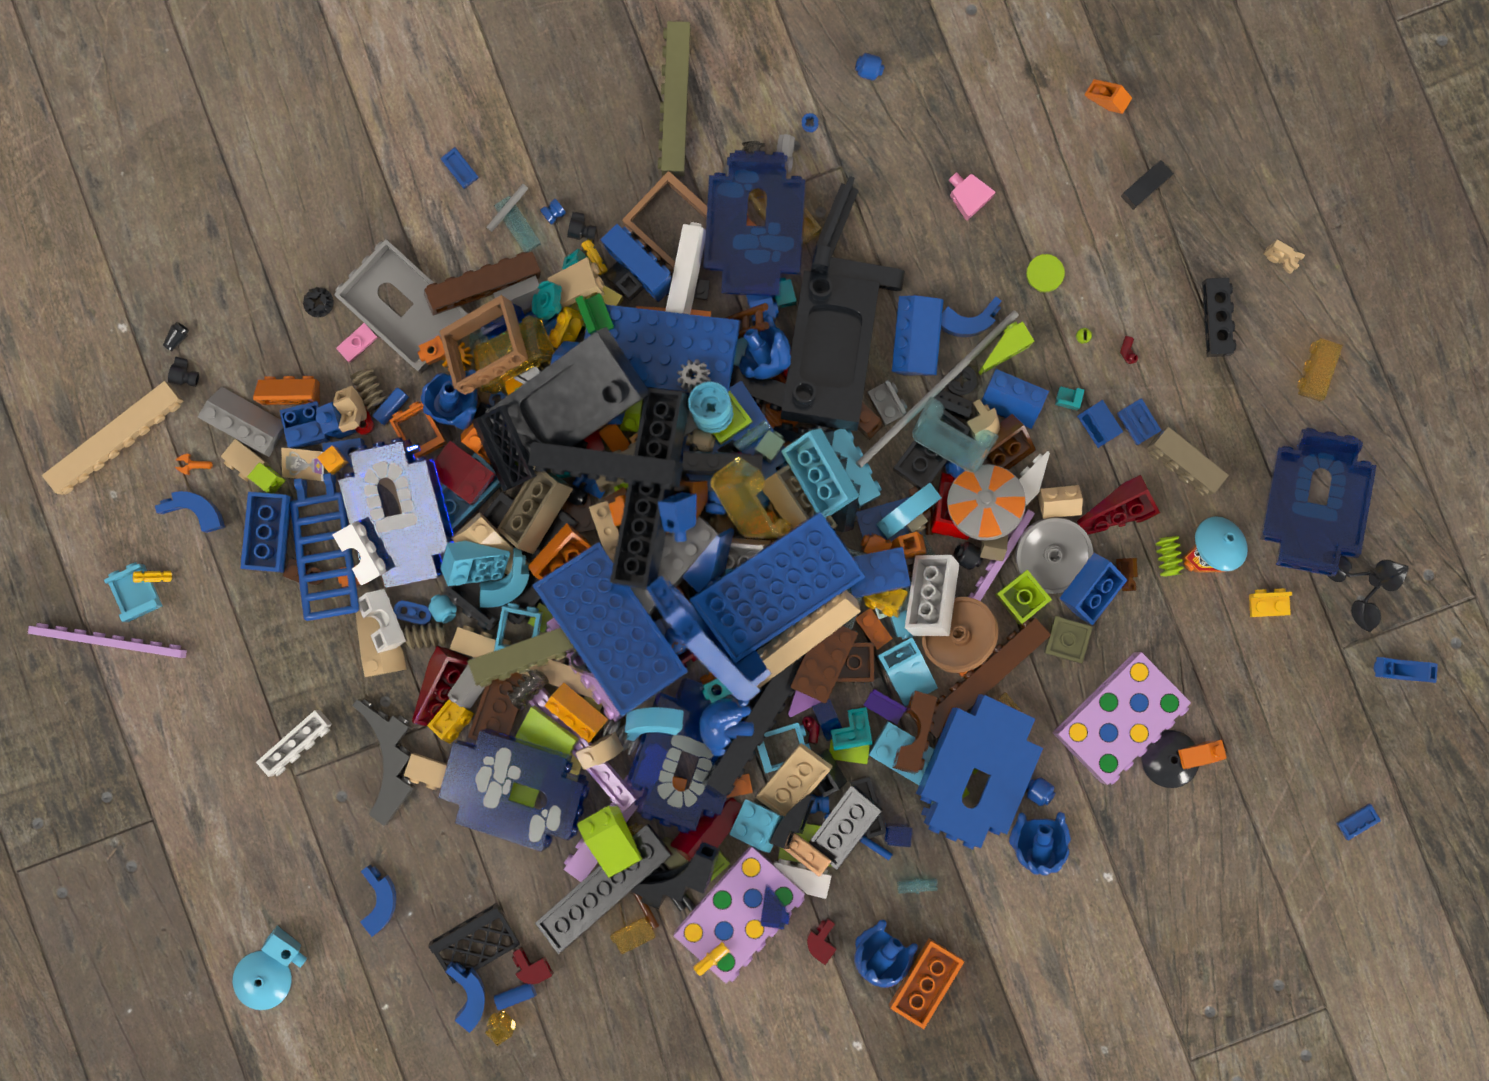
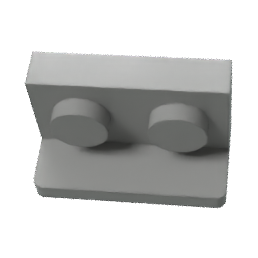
M889 380L867 392L885 426L906 415V409H908L904 400L898 398L896 385L893 382L890 383Z

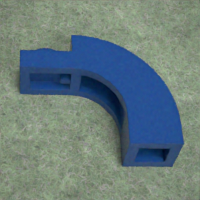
M995 297L980 315L971 318L960 316L948 306L942 313L941 330L956 337L979 335L990 328L996 321L990 315L994 317L1001 309L998 306L1001 300Z
M186 491L171 493L173 500L171 498L160 501V504L155 505L156 513L166 514L184 508L192 510L198 517L202 532L205 533L225 528L224 520L218 508L207 498Z
M1377 657L1374 663L1375 676L1380 678L1436 683L1438 664Z
M369 865L361 873L374 888L377 900L373 911L361 920L360 923L370 936L373 937L392 918L396 907V891L389 875L381 879L380 871L375 866Z
M451 961L446 968V973L461 984L467 993V1001L456 1014L455 1021L470 1033L478 1024L483 1014L485 1004L484 985L480 976L473 968L466 973V969L461 964H455Z

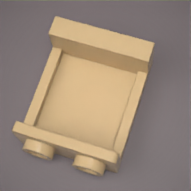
M585 258L548 278V281L562 287L561 312L564 306L570 308L569 305L575 303V298L583 296L585 298L594 292L602 296L604 295L603 287L605 286L602 279L598 276L600 270L595 262L592 263L588 258Z

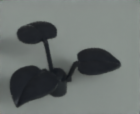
M1327 551L1323 554L1324 571L1335 582L1344 581L1346 576L1369 575V583L1374 588L1364 599V602L1361 600L1354 601L1351 612L1355 622L1362 629L1371 632L1379 625L1381 612L1374 603H1368L1369 599L1381 585L1387 591L1399 589L1406 579L1409 566L1392 560H1381L1377 563L1374 572L1370 570L1368 572L1349 573L1352 569V564L1345 556L1333 551Z

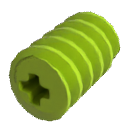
M1179 536L1159 538L1160 541L1156 542L1155 545L1161 547V549L1157 550L1156 553L1163 556L1157 560L1164 562L1159 565V568L1165 570L1160 573V576L1166 577L1182 574L1179 571L1184 569V567L1179 566L1178 563L1182 562L1183 559L1177 558L1182 551L1176 550L1181 545L1174 542L1179 539Z

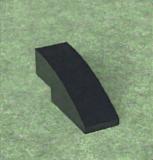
M1160 160L1121 195V198L1134 210L1174 173Z
M807 795L785 815L775 830L770 844L783 849H789L794 833H803L816 797Z

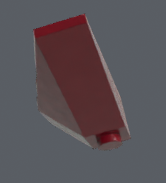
M730 798L682 829L669 846L688 861L695 855L702 841L718 848L732 830L742 805L734 798Z

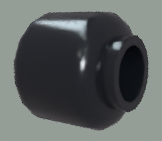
M968 541L959 543L953 553L959 565L967 570L979 567L983 561V558L980 557L981 549Z

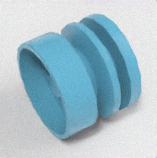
M704 382L692 390L688 402L696 426L708 433H717L726 429L733 418V407L725 387L715 382Z

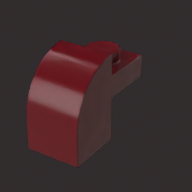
M827 918L826 921L821 920L816 928L818 930L817 933L810 929L807 935V945L811 955L825 966L837 950L833 944L825 939L835 925L834 921L830 918Z
M522 947L513 952L514 956L512 958L515 965L521 967L515 975L522 982L538 984L554 974L545 956L531 963Z

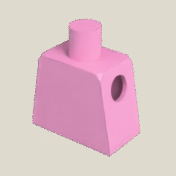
M956 172L949 179L955 187L950 197L966 220L970 219L996 193L973 174H970L964 180Z

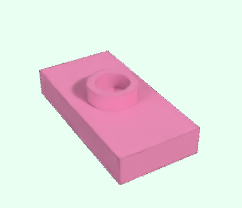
M363 323L336 349L350 363L378 337Z

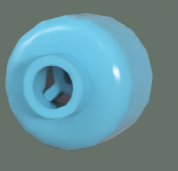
M435 595L431 598V603L428 606L436 622L448 623L456 616L457 607L450 601L447 595Z

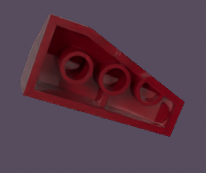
M1139 475L1120 485L1081 517L1077 523L1089 535L1106 531L1109 527L1115 525L1122 527L1125 526V523L1136 521V523L1143 522L1160 514V511L1142 476Z
M436 646L428 662L412 718L413 723L427 726L450 698L447 696L467 667V661L471 659L454 650Z

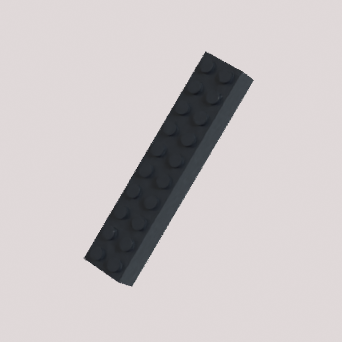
M647 388L650 394L644 398L634 455L680 462L689 413V395L680 391ZM635 482V485L628 484L610 583L647 590L646 588L658 579L666 532L662 526L658 501L673 496L675 487H672L671 490L661 489L660 485L654 484L653 487L641 486L642 482Z

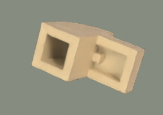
M353 386L336 392L333 405L341 414L340 430L345 432L356 429L360 422L367 418L362 398Z
M979 399L973 402L978 416L967 421V424L971 429L972 436L980 446L992 440L998 434L1000 422L995 408L990 410L988 405H983Z
M616 732L599 738L594 744L577 750L575 754L583 770L612 759L624 748Z

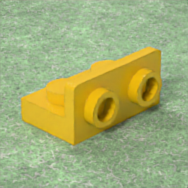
M564 306L562 312L558 314L556 326L549 335L554 348H558L563 341H576L584 323L579 310Z
M1286 588L1274 589V593H1267V589L1255 590V594H1249L1250 617L1291 615L1289 596H1292V592H1286Z
M898 589L864 596L863 601L871 609L877 608L882 610V613L886 616L898 618L900 615L899 610L908 592Z
M448 699L427 726L440 739L451 744L458 738L463 728L470 723L474 713Z

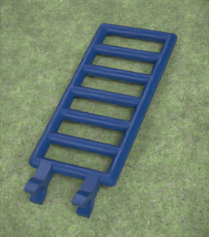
M331 473L323 474L327 494L307 498V480L302 478L294 479L297 500L290 502L303 617L306 621L359 611L356 579L352 570L354 568L352 548L344 551L340 549L304 556L303 544L335 539L332 534L338 531L302 537L300 526L340 519L341 529L349 526L344 492H336V475ZM338 500V512L299 518L298 507ZM345 557L346 568L306 575L305 563ZM347 575L349 587L308 593L307 582ZM350 594L351 606L311 613L310 601Z

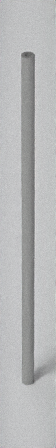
M1013 310L856 462L857 466L862 468L1009 326L1019 314Z

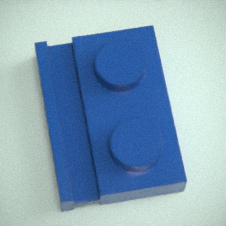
M1142 398L1117 413L1136 445L1162 431Z

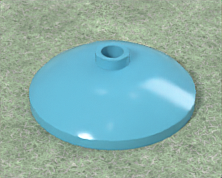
M1210 517L1201 522L1196 530L1195 543L1197 550L1203 560L1211 567L1220 571H1233L1246 560L1248 547L1245 536L1232 521L1223 517Z
M263 951L248 954L238 963L234 970V992L244 1005L252 1009L266 1010L277 1006L286 998L291 988L292 977L289 966H284ZM257 979L261 980V986L256 984Z

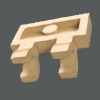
M1279 240L1273 242L1264 252L1269 261L1273 263L1282 262L1284 270L1290 274L1294 269H1298V261L1302 260L1305 256L1302 253L1293 251V248Z

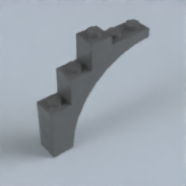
M357 699L352 706L372 726L379 740L383 755L384 772L382 786L378 798L368 815L385 826L390 822L415 787L411 784L412 782H410L408 777L400 776L409 762L411 756L409 753L411 751L403 745L398 746L411 726L408 724L409 720L402 715H394L389 720L387 719L389 717L388 714L382 710L376 711L372 708L373 704L367 699Z

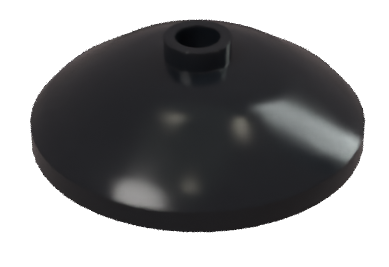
M1175 730L1162 731L1160 739L1154 744L1151 742L1146 747L1148 750L1141 756L1143 770L1152 782L1161 787L1178 788L1184 786L1194 778L1199 766L1183 769L1178 750L1196 744L1189 736ZM1173 756L1177 759L1175 763H1171V757Z

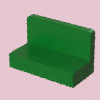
M601 294L588 299L583 296L575 298L590 335L605 327L609 331L614 329L612 319Z

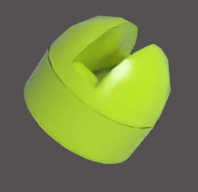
M1081 328L1076 333V339L1081 344L1088 343L1092 338V333L1088 328ZM1084 331H1086V340H1084Z

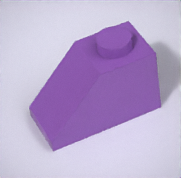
M795 690L788 715L792 717L821 701Z

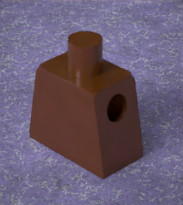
M862 402L858 430L870 440L883 426L881 419Z

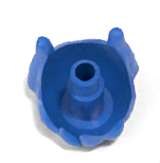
M767 315L764 318V322L769 323V329L761 331L760 335L755 328L749 329L744 334L748 344L745 349V355L741 356L739 369L747 378L769 379L782 373L791 364L789 341L783 331L776 327L771 315Z
M472 369L465 371V375L468 377L476 371ZM439 373L430 383L423 387L421 394L423 412L431 416L436 422L454 425L461 430H465L474 420L478 404V389L465 395L454 388L451 375Z
M737 698L719 699L708 705L700 717V734L703 742L714 756H721L726 753V750L723 748L731 742L730 738H736L737 736L752 737L754 733L753 722H739L742 717L751 713V708L747 706L749 700L744 703Z
M1059 812L1055 820H1027L1024 813H1019L1016 824L1011 830L1009 843L1015 850L1019 863L1024 868L1030 870L1035 875H1048L1051 872L1056 873L1060 871L1068 859V844L1071 841V837L1065 822L1064 813Z
M882 919L877 925L865 930L856 938L854 962L856 969L865 980L875 986L887 988L896 985L903 977L908 975L914 954L918 950V945L913 943L905 948L898 939L884 932L887 922Z

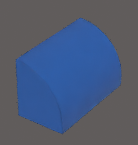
M1103 400L1077 416L1098 448L1123 432Z

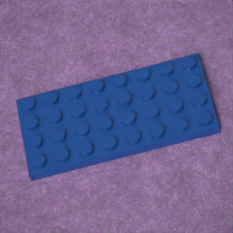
M606 305L614 325V329L610 330V333L647 388L689 393L688 388L684 390L681 388L682 383L677 381L681 377L677 374V371H683L681 364L688 366V360L694 363L697 359L700 361V364L705 363L707 365L706 369L710 370V374L707 375L711 379L709 382L719 383L729 392L740 328L739 320ZM586 328L584 340H585L586 338H588L589 336H591V335L588 333L587 328ZM693 373L691 379H695L697 374Z
M819 511L691 597L690 602L734 663H736L866 576L822 512Z
M598 542L532 586L622 717L685 675L688 671L631 588L610 583L613 562Z

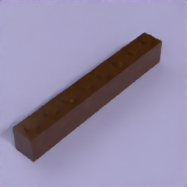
M1029 618L1021 624L1022 628L1018 632L1014 630L1006 637L1008 641L1004 645L998 644L993 650L994 654L979 665L975 671H968L963 676L965 680L960 684L956 682L949 688L951 692L946 697L942 695L937 699L936 703L939 704L936 715L933 714L932 717L934 726L931 734L934 738L941 735L952 708H959L966 712L974 705L978 694L985 695L1051 636L1036 618Z

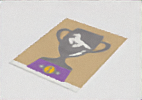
M281 448L282 477L324 481V466L317 458L323 453L322 451Z

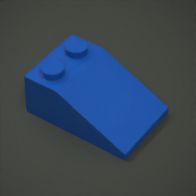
M730 528L718 534L683 575V578L698 593L721 578L725 572L734 529Z

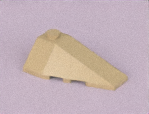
M481 512L451 537L454 542L469 541L509 551L510 556L504 573L507 575L510 573L514 547ZM525 559V565H529V562Z
M359 609L356 612L364 676L373 677L407 670L401 646L377 653L371 635L380 629L379 622L373 617L363 618Z

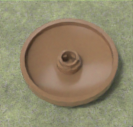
M957 597L954 599L950 635L922 636L923 649L930 661L944 671L953 673L970 671L986 661L993 652L998 639V624L994 614L981 601L970 597Z

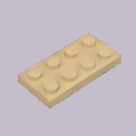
M800 743L758 792L756 798L774 812L785 817L800 800L814 790L831 770L832 765Z

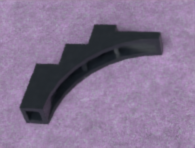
M783 422L782 425L774 426V431L791 443L807 432L821 428L831 447L835 430L827 429L828 426L824 424H816L815 427L796 428L793 427L792 423ZM835 452L846 471L848 458L841 456L839 452ZM851 480L859 494L861 485L855 484L854 480ZM859 497L831 515L837 524L834 530L843 533L853 530Z
M702 841L695 855L688 862L671 870L651 873L631 892L642 896V903L658 910L666 896L681 902L688 888L704 894L711 881L720 849Z

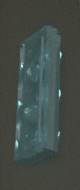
M511 196L494 205L497 212L503 208ZM515 204L503 221L523 252L528 253L541 245V243Z

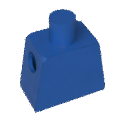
M333 402L316 408V421L321 425L322 432L325 435L342 439L357 433L355 429L345 432L340 430L341 414L333 405Z
M680 492L658 501L663 530L665 532H674L676 542L686 541V530L696 525V494Z

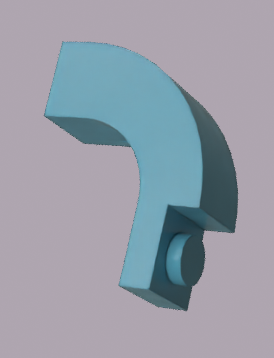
M929 483L876 525L886 538L889 539L942 497Z
M513 548L512 569L505 578L498 581L480 582V607L502 606L513 601L522 593L529 577L528 565H525V555H522V550Z
M661 707L633 710L626 715V740L634 741L641 734L648 732L676 735L682 730L684 711Z

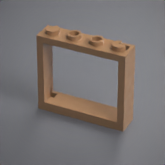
M668 171L624 217L622 223L631 234L638 238L645 248L647 246L652 251L651 253L658 261L661 259L666 264L665 267L673 274L675 261L631 222L666 184L713 225L707 231L704 247L725 225L719 216Z
M503 295L498 296L439 331L453 386L465 395L528 360L513 303ZM504 315L513 351L466 377L457 341Z

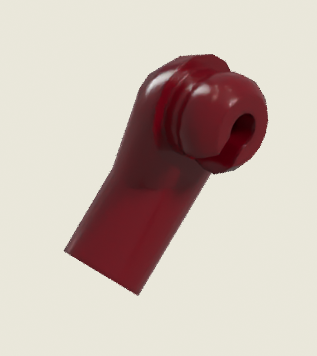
M1125 336L1120 353L1126 363L1134 364L1138 361V355H1135L1131 349L1134 338Z
M805 716L802 719V724L809 732L808 743L818 744L820 726L814 718Z

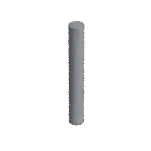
M522 184L488 224L486 228L489 231H494L528 190V187Z

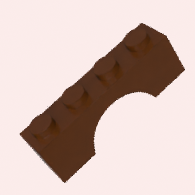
M914 691L911 694L907 713L916 722L917 736L912 744L901 746L897 749L892 768L911 774H916L919 770L923 769L925 759H922L923 753L927 751L929 746V740H927L928 733L932 732L934 726L932 717L933 714L936 715L939 706L936 703V696L919 691Z

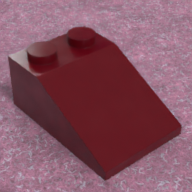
M451 441L448 442L427 470L429 474L472 506L475 505L496 477V474Z

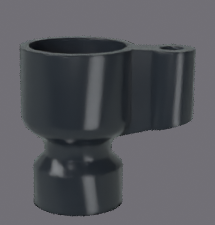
M572 212L567 237L577 240L586 237L587 240L594 241L597 226H586L584 214Z
M175 357L174 363L169 369L168 383L176 385L187 383L189 386L196 387L200 374L195 371H187L188 359Z

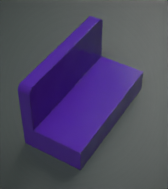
M872 689L863 705L896 725L903 713L908 709L875 689Z

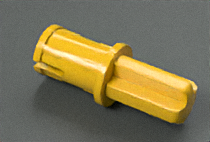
M721 942L710 953L707 952L706 956L693 967L695 972L701 976L713 965H717V962L730 952L728 947Z

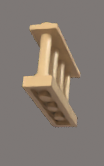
M608 501L590 506L589 509L603 549L614 563L619 530L614 525Z

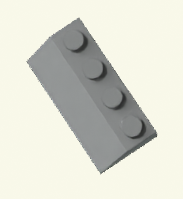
M223 387L206 401L198 415V418L269 457L284 433L281 419Z

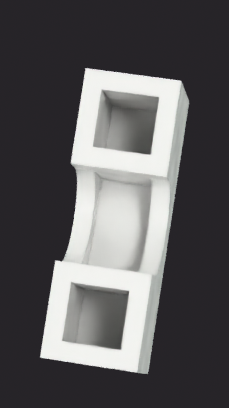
M357 521L332 535L341 551L354 548L360 553L361 561L352 570L362 586L387 571L384 561L376 553L374 543L368 539L365 527Z
M384 589L365 593L358 599L359 609L363 618L373 617L379 622L380 629L371 635L377 653L396 649L406 642L404 633L400 628L396 614Z

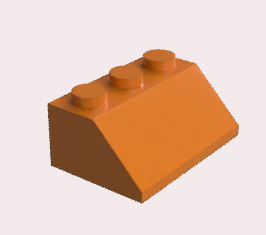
M266 376L264 380H258L253 400L262 405H303L318 401V404H320V382L314 379V376H302V379H295L294 376H284L283 379Z
M566 523L528 567L532 574L541 580L593 545Z

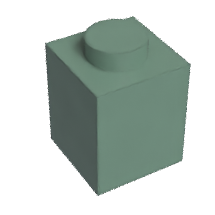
M768 430L755 448V454H763L762 458L771 464L784 446L783 436L776 431L772 433Z

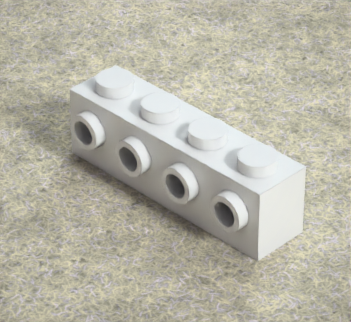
M314 710L256 763L268 777L279 776L286 770L284 766L289 762L294 763L300 758L301 755L299 753L304 749L307 751L315 744L314 740L318 736L322 738L330 731L329 727L332 723L320 710Z

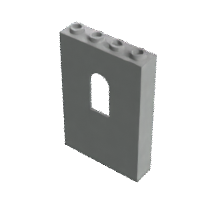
M385 239L375 246V251L371 255H367L362 260V265L358 269H354L349 274V279L336 288L334 295L413 368L422 374L429 365L426 361H421L417 353L420 351L419 345L436 338L438 335L440 336L439 331L466 316L468 313L459 306L433 316L424 296V289L434 282ZM384 283L393 284L414 304L400 317L379 298L378 288ZM434 347L428 349V353L434 352Z

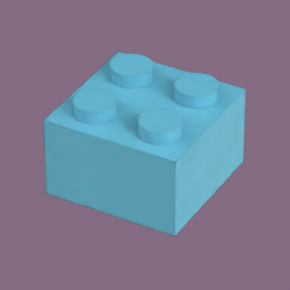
M745 799L729 835L761 851L770 853L773 847L770 841L784 816L754 801Z

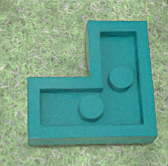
M867 707L847 710L850 727L831 730L834 751L873 744Z

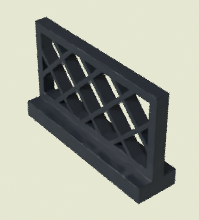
M849 176L846 184L841 183L816 244L832 248L831 257L859 192L858 189L853 188L855 178Z
M505 404L472 420L503 491L516 487L537 476L533 467L528 465L529 457Z
M495 903L431 940L428 947L435 954L445 972L447 968L446 963L450 964L452 961L455 964H461L464 968H469L465 971L467 973L471 968L476 971L520 945V942L501 912L498 903ZM500 918L503 923L502 930L490 928L492 921ZM478 929L487 931L485 940L473 938L475 931ZM489 931L500 934L498 943L487 941ZM502 935L510 936L514 943L509 946L500 944ZM461 939L469 940L468 950L457 948L458 941ZM472 941L483 944L481 953L470 951ZM486 945L497 947L496 953L492 956L483 954ZM444 949L453 950L451 960L442 958L439 952ZM455 951L467 954L464 963L453 961ZM469 954L480 957L479 963L476 965L466 964ZM447 974L452 984L457 982L449 974Z

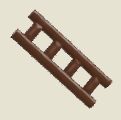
M763 303L727 316L724 319L742 320V330L739 331L738 339L744 338V334L749 329L755 328L758 332L769 329V323L763 322V312L768 310V304ZM755 315L756 325L750 327V316Z

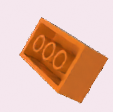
M928 938L911 966L908 975L904 978L890 1001V1009L924 1029L964 964V960Z

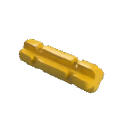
M584 241L581 244L583 250L587 251L586 255L589 260L597 264L600 270L598 275H603L608 271L606 265L602 264L603 260L596 248H593L594 244L592 241Z
M171 571L133 572V582L135 583L141 581L160 582L161 580L163 582H170L172 580Z

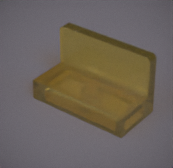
M645 916L611 933L610 937L613 943H616L620 953L624 954L654 939L655 933Z

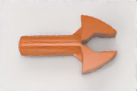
M184 454L175 459L176 461L188 463V465L182 468L175 467L186 475H190L189 471L192 468L212 469L213 467L211 461H192L190 459L191 454Z

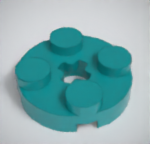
M543 281L537 287L540 289L538 294L533 296L532 311L538 316L537 318L549 320L561 311L562 287L554 282Z

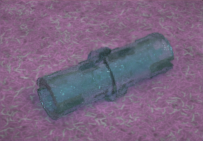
M764 419L751 430L748 429L747 433L733 442V444L741 453L751 444H756L761 436L767 433L768 430H771V427Z
M915 878L914 881H897V886H899L897 887L898 894L911 892L920 894V892L937 891L938 889L936 887V878L927 880Z

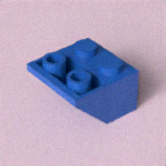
M318 401L279 410L288 448L300 449L330 441V437L322 432L321 425L316 421V408L320 407Z

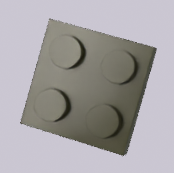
M1054 616L1050 630L1051 636L1048 638L1044 653L1083 664L1093 627Z

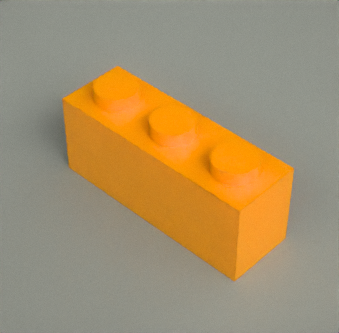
M564 682L544 705L588 743L608 721L603 714Z

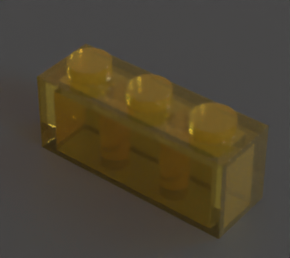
M1323 338L1311 344L1309 349L1311 356L1305 362L1303 368L1305 374L1299 380L1297 386L1299 389L1298 395L1318 402L1326 398L1343 345Z

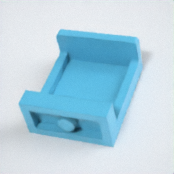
M137 562L126 566V570L121 572L119 570L108 574V578L104 579V582L109 584L122 613L119 615L122 622H130L163 606L152 582H133V572L141 571V573H144V571H147L144 564H137Z

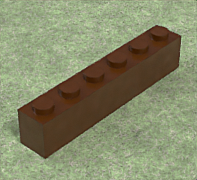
M532 251L528 253L521 252L514 258L501 259L494 265L486 264L477 271L469 270L457 278L453 276L447 278L445 282L439 284L432 283L424 289V296L434 316L491 296L495 292L533 276L539 279L541 271Z

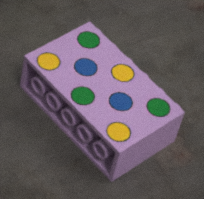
M1134 652L1052 733L1100 783L1106 785L1110 783L1112 785L1120 778L1119 773L1123 770H1128L1134 764L1133 760L1137 756L1141 757L1148 750L1146 747L1151 742L1154 744L1160 739V733L1164 729L1168 730L1175 724L1174 719L1178 715L1182 716L1189 710L1187 706L1191 702L1142 652Z
M750 845L678 926L673 936L700 961L706 956L707 952L710 953L723 942L730 952L717 962V965H713L709 969L727 984L729 980L733 982L737 978L742 965L746 967L753 959L752 954L755 951L759 952L765 946V939L768 936L773 937L779 930L778 925L780 922L783 921L785 923L792 915L791 910L795 906L798 908L804 902L805 893L759 849Z

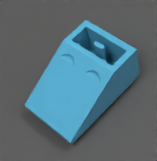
M469 541L447 543L441 565V571L447 586L503 579L510 552Z
M912 637L877 655L904 707L909 704L911 694L914 691L929 694L938 689Z

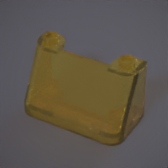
M527 316L519 323L528 360L510 369L505 374L494 378L489 383L480 386L481 392L497 394L503 390L502 386L506 385L505 382L531 367H540V364L544 361L551 364L554 349L541 319ZM508 330L487 342H482L475 346L473 356L476 372L513 351Z
M738 457L712 477L711 486L737 530L744 537L781 538L794 529L787 519L778 518L770 509L766 512L756 496L765 485V479L761 471Z

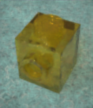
M504 1010L498 1014L494 1013L488 1018L485 1033L497 1046L513 1035L516 1023Z

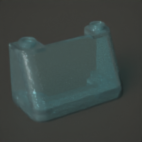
M930 396L913 428L912 436L914 440L968 472L978 471L999 436L989 430H982L974 439L968 437L940 420L944 407L942 403Z

